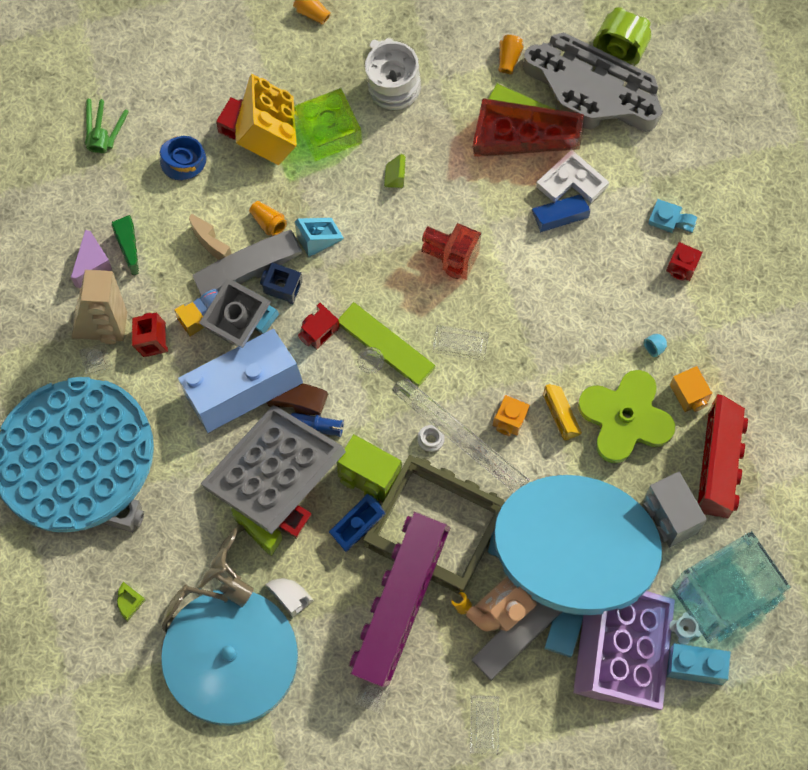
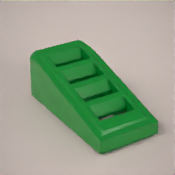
M128 215L112 221L111 225L130 272L135 276L139 274L135 228L131 216Z

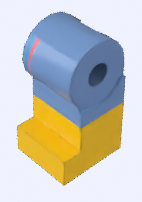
M217 289L209 290L186 306L183 304L174 309L177 320L190 337L205 328L200 324V321L216 297Z

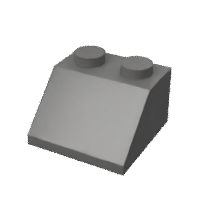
M227 277L201 319L200 324L221 339L243 348L271 301Z

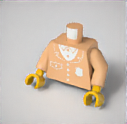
M508 577L473 607L471 601L463 592H459L463 599L461 603H455L451 600L452 605L459 614H466L468 619L485 632L497 629L510 630L537 605L530 594L521 587L517 588Z

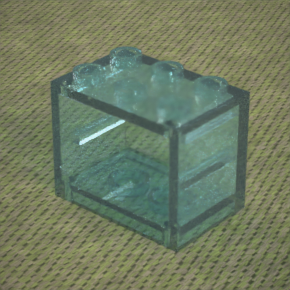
M750 531L683 571L670 588L689 616L694 617L699 625V631L709 644L715 639L719 643L724 641L739 627L743 629L754 622L755 618L762 613L766 615L777 608L778 604L786 599L784 594L791 586L755 534Z

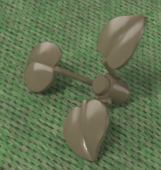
M238 524L222 542L217 555L209 565V570L201 578L198 588L189 587L185 584L172 598L163 618L162 629L164 632H167L168 620L178 609L182 600L190 593L221 599L224 602H227L229 599L240 607L246 604L254 588L240 580L241 577L226 563L227 552L236 535L244 531L241 524ZM227 571L230 576H227L225 579L219 574ZM213 578H216L223 583L220 587V591L223 594L202 590L201 588Z

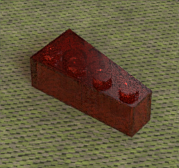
M483 98L473 141L474 156L579 150L584 130V114Z

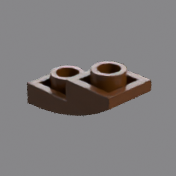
M302 383L266 403L269 407L273 405L277 407H290L294 409L295 413L321 415L328 392Z

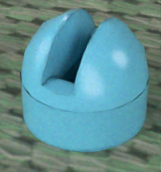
M656 333L644 339V347L652 357H657L665 351L667 340L663 335Z

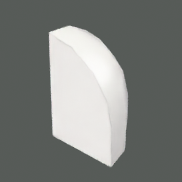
M280 578L265 584L292 618L314 601L306 590L293 580Z

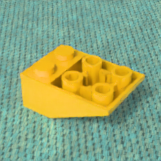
M251 74L235 126L236 144L280 165L297 146L294 97L288 91L281 90L270 84L266 79Z

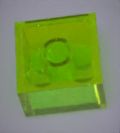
M342 88L294 106L295 120L314 161L362 143V130Z

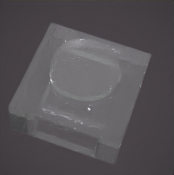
M105 343L79 350L87 377L113 370Z
M363 680L354 705L381 715L391 687H381Z

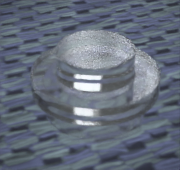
M367 347L358 354L357 364L365 373H376L383 367L384 357L377 348Z

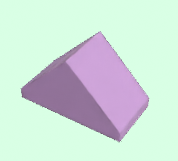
M89 230L84 232L71 275L74 286L81 288L85 270H112L109 259Z

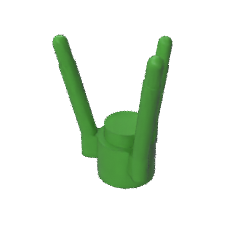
M88 98L86 100L85 145H87L86 148L89 151L106 153L107 148H113L114 140L129 113L127 109L122 113L109 137L108 131L101 128L104 100L101 99L99 101L95 128L93 130L91 99Z

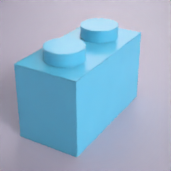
M674 643L669 649L667 677L724 685L729 677L731 651Z

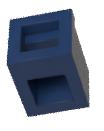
M271 263L269 270H264L260 280L263 293L293 305L303 282L302 273ZM278 283H284L285 286H284V287H281V286H278L277 284H278Z

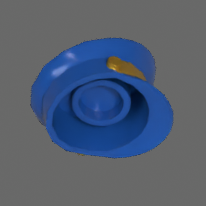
M175 136L163 143L160 148L162 171L171 179H191L205 167L207 159L202 144L191 136Z

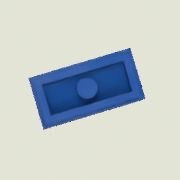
M581 194L556 201L555 203L552 202L532 208V212L541 233L589 218L590 208Z
M367 494L329 533L342 549L347 552L386 513L377 499Z

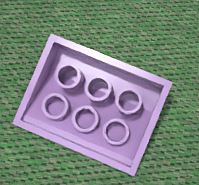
M646 591L638 598V601L621 610L604 611L600 615H583L573 693L596 700L663 710L671 639L669 624L673 620L675 599Z

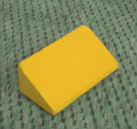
M551 384L545 385L543 397L563 440L566 441L581 435L582 431L562 388Z

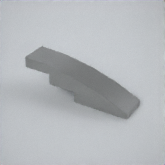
M288 230L243 248L192 276L201 296L212 289H217L219 292L227 277L239 284L246 282L254 276L260 278L264 270H269L271 263L283 265L302 254V250L293 231Z
M536 601L537 605L510 630L499 631L471 661L491 681L521 654L536 637L550 626L554 619L562 612Z

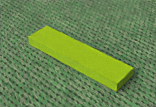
M355 302L340 316L339 326L418 388L435 369V365Z

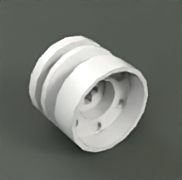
M393 41L377 45L369 52L365 61V71L369 94L373 101L380 107L389 110H398L410 106L418 98L421 91L419 63L414 50L404 43Z

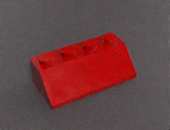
M717 394L708 411L697 503L704 515L729 519L733 511H737L739 506V495H736L735 492L736 485H740L742 479V469H738L739 459H743L745 453V443H741L742 434H746L748 418H744V407L721 394Z

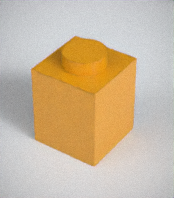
M697 366L673 376L670 387L684 412L691 409L697 412L708 405L707 402L712 395V391Z

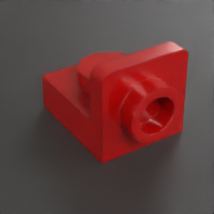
M678 242L666 272L670 273L677 280L690 281L703 252Z

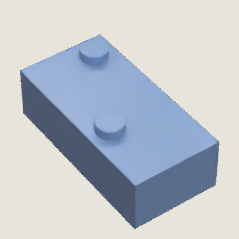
M274 328L246 342L243 348L237 347L178 378L187 400L207 433L303 383L297 363Z

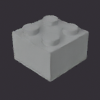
M680 471L650 485L643 499L642 507L654 519L661 541L663 543L666 542L669 548L698 534L707 520Z

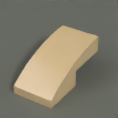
M191 214L189 217L191 229L202 246L218 260L231 255L230 246L215 239L214 226Z

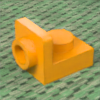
M505 395L497 414H495L492 426L497 427L496 430L503 435L511 436V434L517 436L530 405Z

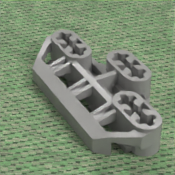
M564 32L552 35L549 43L535 44L528 47L525 51L523 61L524 72L550 87L557 100L556 110L565 114V119L586 129H594L600 124L601 120L614 118L644 132L651 131L657 126L663 111L657 97L658 86L653 75Z

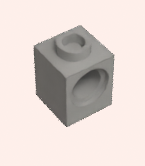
M133 499L126 507L130 510L127 517L117 518L116 515L102 524L133 533L135 526L140 527L144 518V511L140 502Z

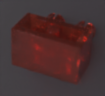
M459 223L456 224L453 232L449 235L427 226L422 236L424 243L421 252L442 260L443 270L446 271L448 276L454 279H460L461 277L467 280L479 255L481 233Z

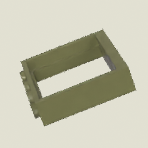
M409 455L381 506L386 514L367 532L363 540L364 547L395 562L391 557L396 544L379 536L410 476L414 473L494 513L462 577L439 565H436L431 577V581L457 594L459 592L464 593L490 543L498 514L505 503L504 499L498 497L494 492L488 494L480 490V487L470 480H465L464 482L456 478L455 474L446 468L439 470L431 466V462L425 458L421 459L417 456L415 458Z

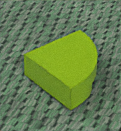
M123 582L118 590L117 604L121 615L128 622L145 602V598Z

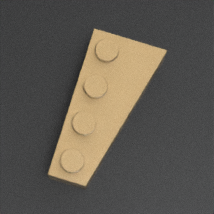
M85 270L75 308L72 338L100 340L105 344H116L117 341L124 342L127 309L113 271Z

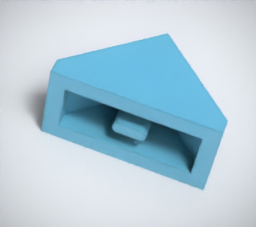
M298 218L295 221L296 237L308 257L344 239L332 218Z

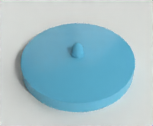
M220 590L212 591L215 593L223 594V592H221ZM252 592L246 604L240 607L229 599L227 602H224L221 599L202 595L188 603L170 624L162 646V670L170 692L187 712L211 724L222 726L241 725L265 716L284 699L296 675L298 648L288 619L275 604L265 597Z

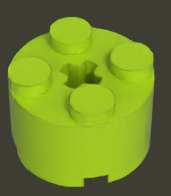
M616 7L605 17L593 40V47L636 66L650 42L651 30L649 27L651 23L645 17H638L633 13L625 11L623 8Z

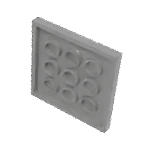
M273 405L200 484L208 492L272 534L346 451L342 445Z

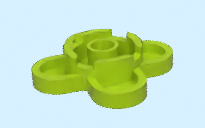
M642 370L630 371L624 375L616 391L594 385L586 388L579 398L578 409L581 416L585 420L600 426L601 431L597 438L596 449L600 457L607 462L620 463L625 461L631 455L634 445L638 442L651 447H662L668 444L674 435L675 422L667 412L652 406L657 386L654 378L649 373ZM623 413L629 414L631 417L626 418L623 416Z

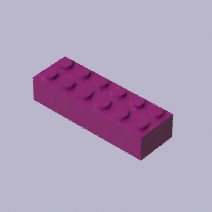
M414 512L412 517L407 516L402 528V532L406 533L402 544L397 542L391 558L395 562L391 570H386L381 582L384 590L381 597L376 596L370 612L374 613L371 623L364 625L361 632L362 646L359 651H354L349 666L353 667L352 675L381 687L390 685L451 529L447 524Z

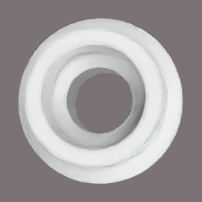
M434 425L423 427L419 431L417 438L419 446L427 452L439 450L443 446L445 439L443 431ZM433 435L436 441L429 443L426 441V437Z

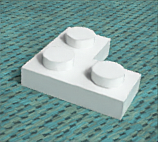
M573 150L568 152L536 183V187L554 203L571 187L592 203L609 186V181Z

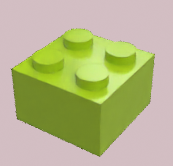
M353 434L344 449L346 452L337 461V472L340 482L350 489L356 487L364 491V496L370 494L377 501L384 502L401 471L402 460Z

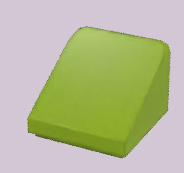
M404 154L398 155L386 164L385 187H404L406 156Z

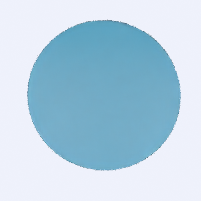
M73 377L55 384L49 383L25 397L10 412L0 428V496L8 508L20 519L46 531L77 532L108 521L126 508L136 497L144 485L151 468L154 441L148 418L138 402L128 392L109 381L90 379V377Z
M556 475L532 481L519 488L506 500L495 524L494 548L496 556L504 567V573L517 588L521 587L530 594L533 600L561 612L577 615H600L604 611L621 610L638 601V598L650 589L660 568L662 559L661 539L650 515L630 495L611 484L597 479L576 475Z

